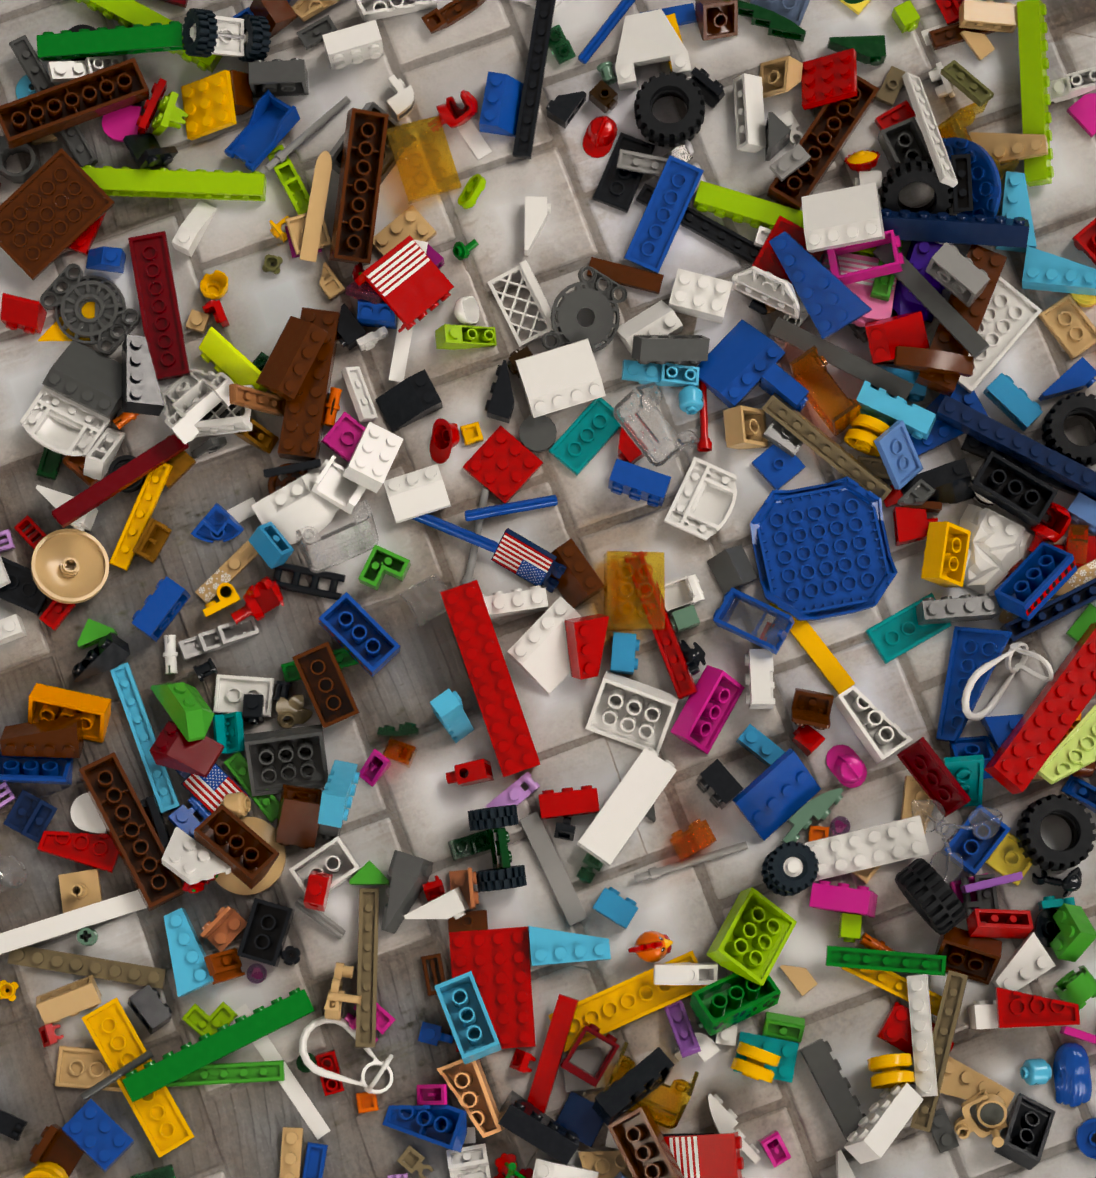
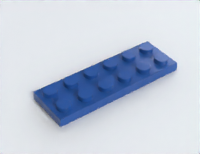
M669 155L624 259L654 273H659L704 170Z

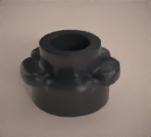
M287 946L282 951L281 958L284 959V963L287 965L297 964L300 961L299 956L301 952L298 948Z

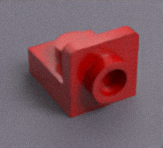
M211 300L202 306L204 313H213L216 323H221L223 328L230 326L220 300Z

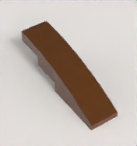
M895 347L894 365L925 373L933 371L945 375L951 373L966 377L973 375L974 358L971 356L917 347Z

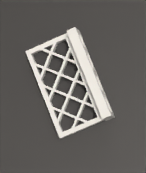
M527 260L520 262L519 266L487 282L520 348L541 338L545 333L553 331L550 318L551 307ZM518 271L522 275L520 284L511 281L512 275ZM499 281L505 282L504 291H496L494 284ZM509 284L518 286L516 296L506 294ZM521 288L530 291L528 300L519 298ZM505 296L514 299L511 309L503 306ZM517 300L526 303L524 312L514 310ZM530 304L538 307L536 316L526 314ZM513 313L522 315L519 325L511 322ZM525 316L535 319L532 329L522 326ZM538 320L545 322L548 327L541 332L535 330ZM521 329L530 331L529 338L521 342L519 338Z
M244 385L245 387L254 389L253 385ZM221 401L223 405L216 412L211 410L213 415L208 420L201 419V421L199 420L194 425L199 431L195 438L252 431L253 424L250 422L251 409L245 408L243 416H236V413L242 407L237 405L231 410ZM226 409L230 411L225 418L219 417Z

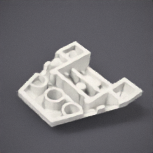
M968 504L959 521L960 527L971 531L963 586L978 594L991 592L1029 555L1030 552L1027 548H1029L1035 537L1025 531V528L1020 524L989 508L983 509L979 506Z

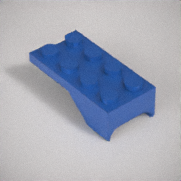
M267 90L256 102L248 125L224 150L225 154L232 159L235 157L245 162L246 168L254 172L300 120L296 107L287 105Z

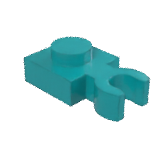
M1055 896L1043 897V901L1038 903L1039 911L1046 908L1057 909L1063 903L1075 905L1074 897L1055 899Z

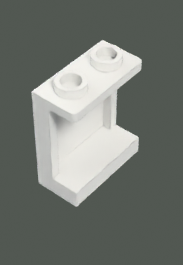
M332 455L330 460L326 459L322 464L321 469L323 471L321 474L317 473L313 478L312 483L314 486L311 491L351 514L367 488L343 477L346 468L337 464L334 461L336 456Z

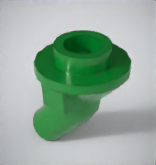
M475 239L466 246L460 241L456 242L453 247V254L458 260L468 258L469 252L479 244Z

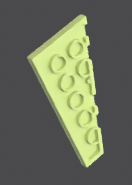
M1096 704L1052 752L1037 772L1038 775L1051 785L1096 761Z

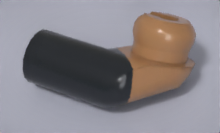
M754 299L749 305V308L761 315H766L776 310Z

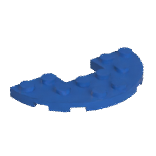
M957 137L942 138L949 159L951 155L971 154L973 212L965 214L968 216L982 214L995 218L1001 201V180L994 160L983 147L973 141Z

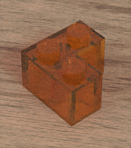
M700 819L693 821L688 825L689 828L685 832H682L680 829L671 834L672 838L669 842L679 861L688 858L717 841L706 819L702 822Z

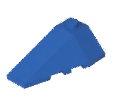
M389 1105L382 1125L450 1150L461 1152L467 1135V1113L450 1105Z

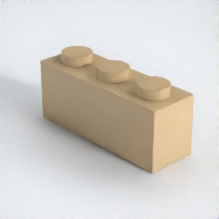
M964 0L959 7V28L1013 33L1018 26L1017 5L1010 2L996 3L992 0Z
M93 975L36 997V1007L45 1025L49 1023L55 1024L62 1018L75 1016L80 1011L93 1009L101 1003V993Z

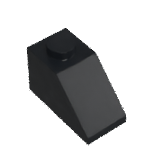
M581 91L558 95L554 101L551 100L546 107L547 117L566 129L586 101V93Z
M344 303L341 305L337 328L339 337L337 340L343 348L346 346L350 351L357 346L356 340L367 333Z

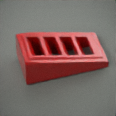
M28 515L14 527L33 549L46 536L43 530ZM29 524H31V526L26 531L22 532V530H24Z

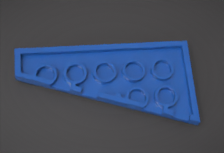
M784 231L769 241L822 339H826L873 310L787 232Z
M957 383L951 398L988 416L975 391L969 393ZM940 394L926 410L936 413L945 395ZM936 419L927 440L923 438L922 440L916 439L910 433L909 436L917 455L920 456L965 433Z
M954 627L936 736L937 740L958 741L968 721L962 711L961 704L966 683L976 669L1001 656L1012 632ZM995 666L981 675L975 683L969 700L971 712H973Z

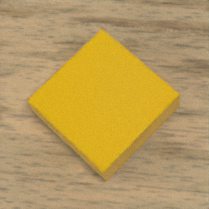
M479 422L460 426L465 446L484 441Z

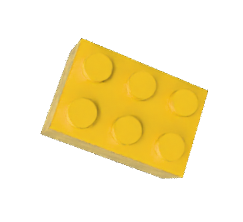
M948 521L929 522L921 578L942 587H963L971 531Z

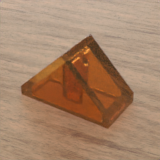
M1069 524L1067 552L1073 554L1075 563L1086 564L1089 525Z
M390 738L382 755L410 768L418 750L412 745Z

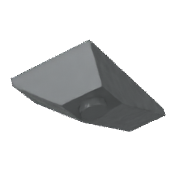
M394 851L388 876H391L390 887L386 888V894L389 895L388 903L384 906L381 930L395 934L404 920V915L408 914L422 892V884L428 882L429 876L432 874L433 862L401 851Z

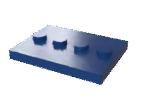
M789 748L732 801L759 837L765 841L817 794L821 788L794 750Z

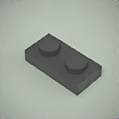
M329 15L298 31L297 36L305 49L308 50L323 41L322 35L337 31V28Z
M943 1107L937 1109L931 1132L939 1152L943 1153L958 1147L959 1143Z

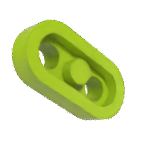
M480 174L473 175L459 196L458 204L464 209L472 208L485 188L486 179Z

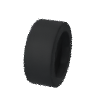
M131 455L117 457L109 467V474L136 457ZM146 476L125 488L122 492L132 493L139 490Z

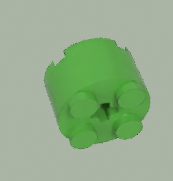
M1084 965L1079 966L1080 971L1076 973L1074 970L1067 973L1056 983L1058 988H1053L1062 1001L1079 1004V1010L1086 1005L1085 1001L1090 997H1096V979Z

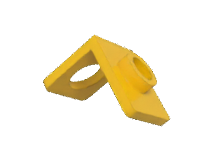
M289 216L284 217L277 224L272 220L269 221L271 226L270 232L276 239L279 237L283 243L288 238L287 234L281 230V227L286 223L285 219L290 218Z

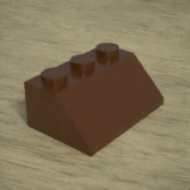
M572 538L552 552L553 555L557 556L555 561L567 568L560 579L553 576L552 573L550 577L559 581L558 591L574 609L604 589L603 582Z
M954 927L946 934L940 935L935 955H946L945 972L950 970L968 975V979L989 985L1001 958L1002 941L992 938L969 937V931Z

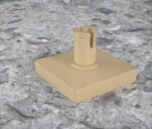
M99 869L58 875L63 913L103 901Z

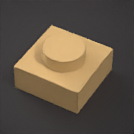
M192 309L186 323V328L204 334L210 315Z

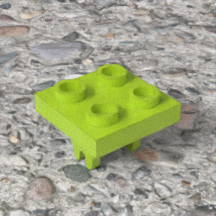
M171 91L168 95L164 96L163 100L159 101L157 106L159 113L157 117H154L151 127H153L152 134L160 136L168 127L180 129V124L184 125L186 123L182 117L187 118L188 114L175 106L178 93Z

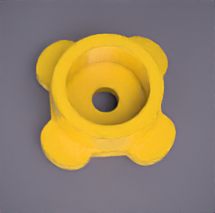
M6 980L0 981V1000L5 998L9 999V1001H14L16 999V989L19 987L18 983H9Z

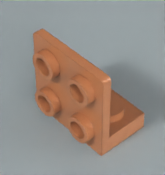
M469 867L468 870L449 871L450 889L453 890L459 887L470 907L467 910L476 909V904H479V893L474 891V885H477L476 871L473 872L472 867Z
M223 906L215 914L217 918L213 922L208 921L201 929L203 932L200 935L208 939L220 952L224 951L244 931L247 925V921L230 906L226 908Z

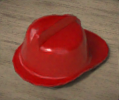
M607 116L596 117L590 122L583 139L584 151L589 156L600 158L609 153L617 135L616 123Z
M442 418L434 422L430 442V455L436 463L442 464L446 462L450 456L451 449L458 444L460 434L457 424L448 423V421Z

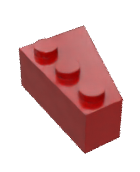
M594 614L565 620L571 677L582 680L599 675L609 620L608 615Z

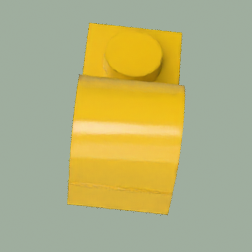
M222 583L218 586L216 593L220 601L216 603L213 600L205 604L206 608L203 609L206 617L241 600L233 585ZM223 587H230L232 592L229 597L221 595Z

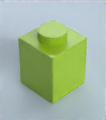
M910 0L893 8L891 16L901 33L911 32L918 27L920 16Z
M841 913L838 938H843V942L855 943V939H860L862 915Z

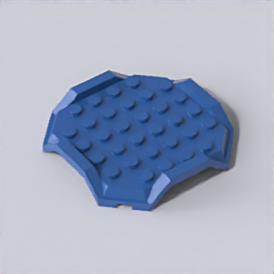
M848 476L829 483L804 488L772 490L750 523L752 548L764 597L798 621L821 620L873 608L898 573L891 557L885 530L882 499L871 491H867L859 486L857 482Z

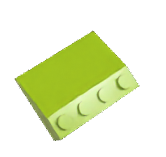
M750 887L741 891L706 955L720 966L763 986L797 921L756 889Z

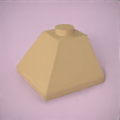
M791 56L761 63L759 77H762L763 98L789 92L801 82L803 63Z

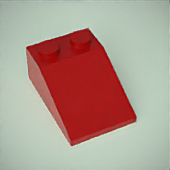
M922 310L865 323L873 364L895 359L896 346L929 348Z

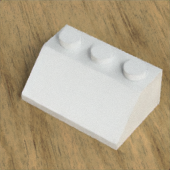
M661 300L620 325L617 335L632 356L634 335H677L682 332L683 324L673 309Z
M438 464L384 481V487L396 524L451 506Z

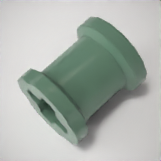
M610 61L597 66V71L600 72L602 80L607 85L618 81L612 69L613 63Z
M84 927L77 933V940L82 945L91 946L97 942L98 934L94 929ZM87 933L91 934V938H88V941L83 938Z

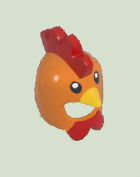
M647 931L637 938L635 946L629 948L628 951L629 953H636L645 962L654 963L660 961L671 952L673 941L665 934Z

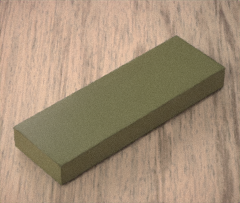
M953 60L941 69L940 74L979 107L993 98L994 93L957 61Z

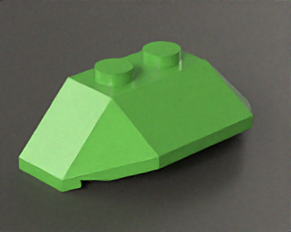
M184 682L151 685V690L187 742L204 739L214 713L198 690Z

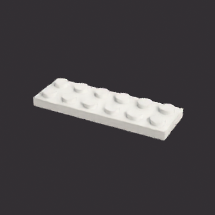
M920 815L805 842V846L810 847V850L814 851L815 857L818 859L819 872H817L815 881L930 854Z

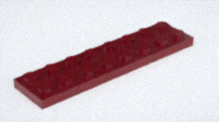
M162 231L130 237L128 240L144 336L147 340L157 381L190 375L166 232Z

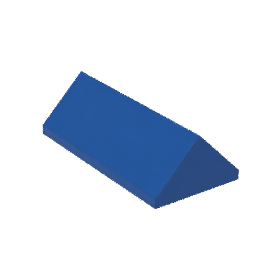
M0 752V782L72 785L73 758L2 756Z

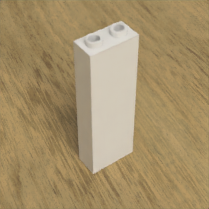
M644 748L577 843L579 847L607 867H610L677 771L672 762L662 760L658 757L659 754L651 748L649 750Z

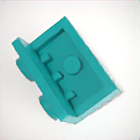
M242 712L213 716L214 740L224 745L221 754H232L245 750Z

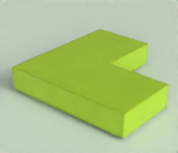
M222 1002L210 1016L197 1004H194L182 1017V1020L200 1036L207 1033L211 1036L218 1032L217 1028L225 1024L229 1026L238 1014L225 1002Z

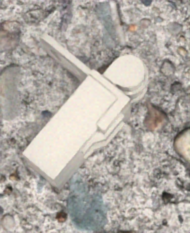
M696 574L688 577L684 576L657 587L667 613L705 600L704 592L700 587V581Z

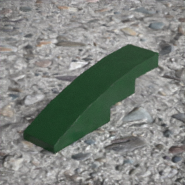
M738 0V15L751 17V25L769 28L768 35L804 42L806 31L791 20L761 6Z

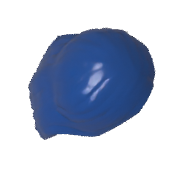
M1072 1042L1064 1043L1057 1049L1053 1062L1056 1102L1059 1104L1063 1102L1065 1105L1069 1104L1070 1107L1081 1105V1103H1087L1091 1098L1090 1064L1087 1052L1083 1046Z

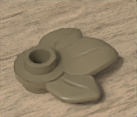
M302 694L293 695L289 700L280 697L275 706L278 713L277 722L282 728H291L294 724H303L312 716L313 712L311 710L303 708L304 697ZM289 716L288 720H283L284 717Z

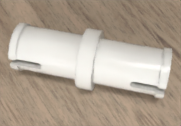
M164 635L165 652L163 657H165V674H178L176 635Z

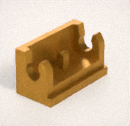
M150 518L132 551L135 555L154 564L172 530L168 526Z

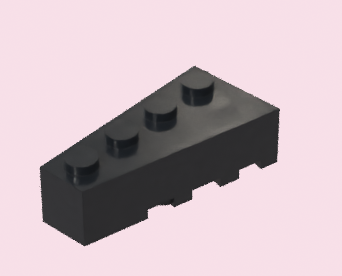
M658 1047L633 1069H630L620 1080L614 1081L607 1091H601L596 1095L592 1108L607 1126L665 1083L674 1067V1063Z
M513 1090L500 1108L499 1125L565 1165L568 1164L579 1147V1138L576 1133L565 1129Z

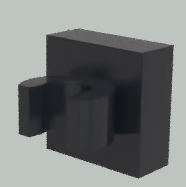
M564 816L563 823H556L555 838L573 841L576 826L570 825L571 817Z

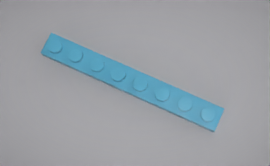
M126 662L111 669L110 672L159 809L163 814L179 808L180 803L167 767L157 765L150 752L156 737L129 663Z

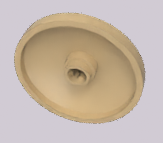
M60 529L46 535L37 544L31 559V573L35 584L47 597L60 603L76 604L93 598L103 588L109 574V559L102 544L91 534L78 529Z
M241 817L239 819L279 852V856L266 876L252 890L232 872L225 875V872L218 874L215 881L221 887L234 894L255 895L269 889L280 878L286 863V848L275 842L276 829L271 824L255 817Z

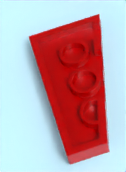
M995 987L998 1028L1080 1025L1079 1004Z

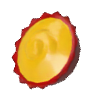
M861 150L848 155L844 162L848 164L851 170L858 173L859 171H871L877 165L880 154L874 150Z

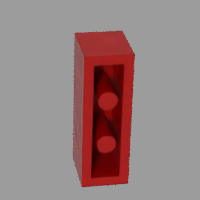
M592 785L581 786V790L574 791L573 787L561 789L562 792L554 793V790H545L539 795L541 820L599 813L597 788H592Z
M974 909L966 919L969 937L1025 939L1034 929L1029 910Z

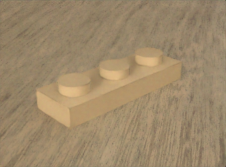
M283 1127L279 1178H300L303 1128Z

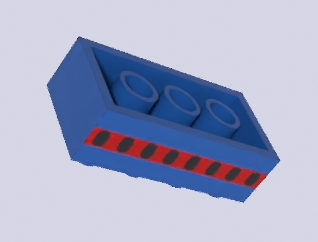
M1042 541L994 591L999 607L1030 621L1077 571L1073 554Z
M347 592L318 618L319 624L371 677L378 673L400 652V645Z

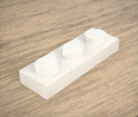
M360 367L343 368L341 372L359 421H374L378 416Z

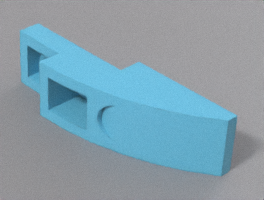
M624 359L621 380L636 381L638 384L685 387L694 385L697 387L700 367L671 363L640 364L638 361Z

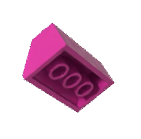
M707 665L696 684L698 692L690 695L670 732L680 740L708 754L745 687L723 670Z

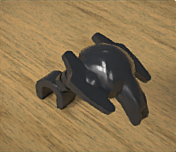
M681 640V643H678L686 660V665L694 676L700 672L698 668L700 661L702 665L706 664L705 652L696 642L693 643L695 647L693 649L684 640Z
M1077 867L1061 880L1054 877L1051 878L1047 876L1045 870H1041V877L1032 873V881L1037 885L1047 883L1054 886H1062L1065 891L1063 897H1066L1080 888L1082 873L1080 868Z

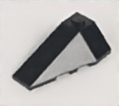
M965 458L917 474L901 488L904 495L922 479L935 489V493L927 501L957 504L974 498L973 490L968 488L972 480Z

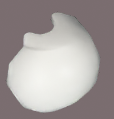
M473 296L461 297L455 303L454 315L461 324L470 325L477 323L479 320V306Z

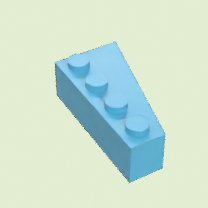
M1027 246L1022 289L1096 296V269Z
M864 381L856 399L857 413L875 417L890 426L897 420H903L908 433L912 437L922 440V438L928 439L936 421L935 413L914 403L911 406L907 405L908 402L899 396L891 397L886 393L887 390L882 388L876 390L870 387V382Z
M448 688L430 701L433 713L454 742L457 743L474 731V728L463 709L462 699L456 691L451 692Z
M339 760L334 761L324 787L325 790L322 791L318 824L341 828L343 820L347 821L349 809L347 808L351 809L353 801L351 796L355 795L357 786L355 784H358L360 773L357 772L358 764Z
M180 908L165 915L164 922L177 996L183 997L212 983L214 979L209 974L204 959L206 954L186 910Z
M528 926L532 966L611 959L610 944L607 938Z

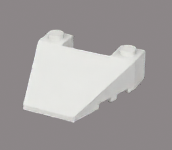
M662 9L625 16L615 64L620 91L638 87L634 67L671 60L672 71L676 72V76H680L682 73L686 75V78L692 77L688 51Z
M189 369L190 375L179 377L161 393L165 407V423L184 444L191 442L199 433L194 425L221 401L228 407L231 405L229 385L234 384V382L223 372L215 374L213 371L205 373L203 370Z

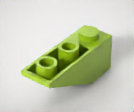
M444 324L435 330L436 349L457 350L497 346L495 327Z

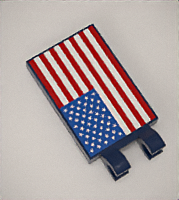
M509 528L505 530L491 559L534 586L542 587L544 585L550 593H553L559 584L558 580L550 577L551 573L560 579L567 568L555 561L557 556Z
M216 763L207 777L175 770L185 779L181 785L200 801L211 814L220 806L224 796L227 794L243 792L250 798Z

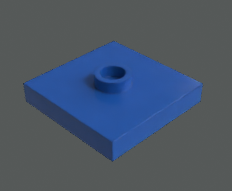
M774 444L751 463L774 490H779L806 467L796 455L791 457Z

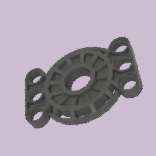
M69 264L40 297V302L45 309H55L56 322L69 339L84 345L97 344L98 350L103 355L108 356L114 353L124 341L126 335H129L140 322V317L136 310L126 309L125 298L113 282L100 276H83V271L77 264ZM71 269L79 270L78 276H69ZM59 283H66L67 287L64 291L57 290ZM106 283H108L109 285H111L115 290H111V289L106 285ZM116 295H120L122 304L119 303ZM49 296L55 299L52 305L44 303L45 299ZM88 302H95L100 308L98 315L91 319L82 315V307ZM130 313L136 315V319L133 322L126 321V316ZM59 316L62 317V320L64 322L63 326L60 323ZM118 327L124 330V333L119 337L114 335V330ZM69 329L75 336L69 335L65 330ZM79 338H90L91 341H83ZM104 342L111 343V348L107 351L101 348Z
M582 267L578 272L580 282L567 286L556 297L550 317L553 332H547L542 336V345L546 349L551 350L588 338L592 352L603 349L613 340L617 333L620 322L617 303H622L627 299V290L593 267ZM585 270H589L592 274L591 279L588 281L583 278ZM601 279L607 282L605 290H601L598 286ZM575 287V289H574L573 291H570V292L567 293V294L565 293V292H567L570 288ZM616 289L622 291V297L619 300L614 297ZM583 308L590 309L594 315L592 324L587 327L581 326L577 320L578 312ZM614 311H615V315H616L615 324L613 323V320H614L613 312H614ZM611 328H614L611 336L607 338ZM550 335L555 337V344L553 346H549L546 341ZM602 341L605 342L601 346L595 348L596 344H599Z

